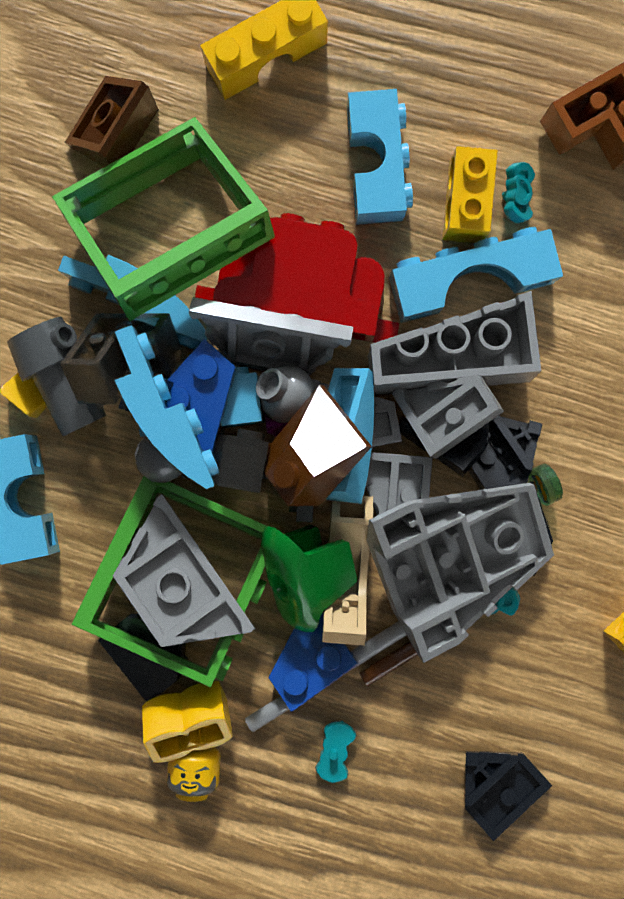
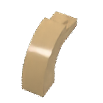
M363 496L362 504L332 501L328 543L339 539L350 543L357 582L323 611L322 642L365 646L367 576L370 553L367 544L369 520L373 518V496Z

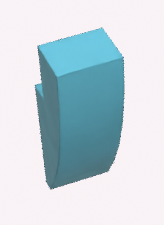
M334 368L328 391L372 446L374 428L373 372L369 368ZM372 447L330 493L326 500L362 504Z

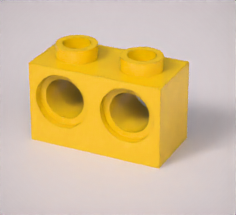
M456 146L449 162L442 240L476 243L485 239L490 233L498 150Z

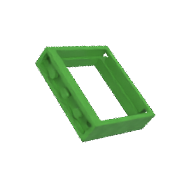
M196 117L52 196L68 225L129 321L275 237L267 208ZM201 159L239 211L118 279L84 224Z
M143 476L71 625L211 687L215 678L221 681L224 680L233 660L232 657L226 655L232 640L241 642L244 634L220 637L207 667H204L100 620V616L117 583L113 574L122 558L128 553L132 546L131 542L139 528H142L159 495H163L170 500L259 540H262V534L266 525L171 482H151ZM261 548L237 598V603L244 613L250 601L258 604L267 584V581L260 579L265 568Z

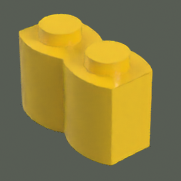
M214 681L211 687L198 683L187 688L181 694L160 695L142 705L143 744L153 763L173 761L189 754L192 750L217 747L233 737L228 700L219 681Z

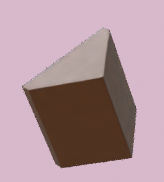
M105 76L64 143L102 167H106L133 152L159 110L149 86L143 81Z

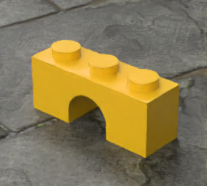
M280 0L201 44L200 47L205 66L222 97L226 100L259 82L258 74L260 70L272 59L288 54L292 62H295L327 44L328 20L316 0Z

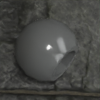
M147 436L139 442L135 451V460L141 475L151 482L167 483L181 475L182 472L161 454Z

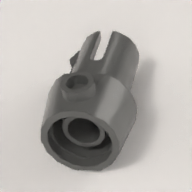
M56 317L37 324L7 341L21 381L33 380L62 437L106 416L103 404H100L77 359L85 351L77 340L75 330L66 324L62 317Z

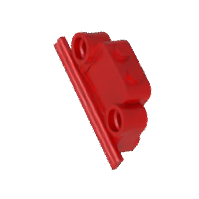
M283 213L280 218H270L275 235L273 239L221 268L215 288L199 285L196 287L195 298L244 307L254 306L265 311L297 314L303 318L352 326L351 339L376 343L398 335L399 322L378 319L385 281L382 266L372 258L360 257L355 259L357 253V240L351 232L344 230L345 226L334 221H321L320 225L304 222L305 219L303 217L290 213Z

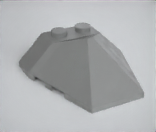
M531 483L406 501L370 519L368 524L367 544L389 603L423 663L459 645L469 636L466 632L469 627L483 614L489 617L497 609L495 603L511 588L517 591L554 556L536 489Z

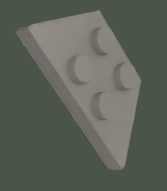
M192 297L189 308V315L192 319L201 318L206 324L205 336L219 349L226 359L235 366L262 371L281 366H295L311 375L315 372L317 366L324 365L332 359L335 348L339 345L344 347L350 345L353 332L352 326L303 318L297 314L265 311L254 306L244 307Z
M163 495L157 497L153 504V509L142 528H139L131 542L132 546L126 556L122 558L113 577L159 645L165 647L252 632L255 627Z

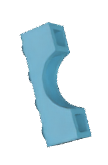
M529 227L513 233V239L498 242L497 237H490L474 243V249L460 252L459 247H451L437 252L435 259L421 262L420 257H413L398 262L396 264L397 268L392 269L389 280L400 323L439 314L445 306L446 294L450 284L465 274L474 272L492 274L503 280L514 294L554 284L563 277L551 229L537 232L536 227Z

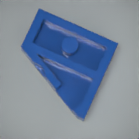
M205 339L201 341L169 377L168 381L174 382L170 390L171 399L167 400L166 406L169 408L184 403L187 411L195 408L204 433L197 435L201 448L204 451L211 449L213 452L216 447L220 423L225 414L227 397L237 368Z
M323 612L320 616L318 627L314 632L307 633L294 628L268 677L291 712L297 710L359 664L346 644L322 642Z

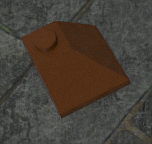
M319 385L270 444L265 474L287 506L321 505L372 446L325 386Z

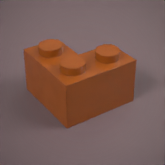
M624 62L551 103L540 123L559 155L594 136L613 170L624 164Z

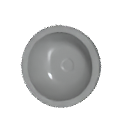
M295 366L267 369L260 375L256 383V393L260 397L262 410L270 419L278 423H288L313 392V384L309 374Z

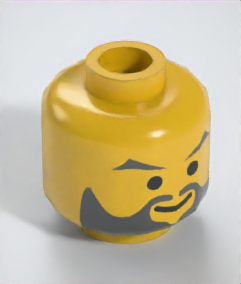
M216 747L192 750L189 754L168 762L167 787L176 793V798L187 802L203 801L207 799L208 794L218 787L221 761L219 750Z

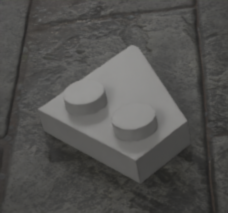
M371 452L365 487L369 496H373V507L377 516L406 501L429 498L432 457Z

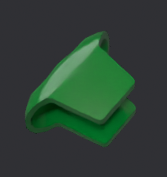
M313 525L283 534L276 528L265 526L262 534L261 549L267 578L273 591L277 609L282 618L295 629L307 633L314 632L318 627L322 612L357 582L350 543L339 539L322 545L319 529Z

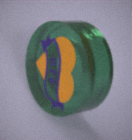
M544 463L534 467L529 475V482L534 481L540 502L548 506L561 500L563 488L555 471Z

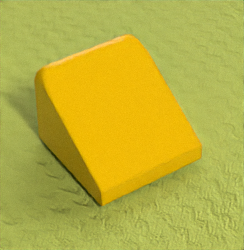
M19 373L13 376L0 389V393L29 417L38 418L47 407L33 380L29 379L22 382Z

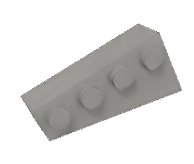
M532 291L517 295L516 298L502 303L496 302L484 306L481 310L460 317L457 315L445 319L442 323L424 329L421 327L371 344L368 353V366L373 372L374 395L392 394L395 390L402 388L412 390L427 387V384L439 381L446 383L454 382L457 378L472 375L482 377L487 386L531 382L541 372Z

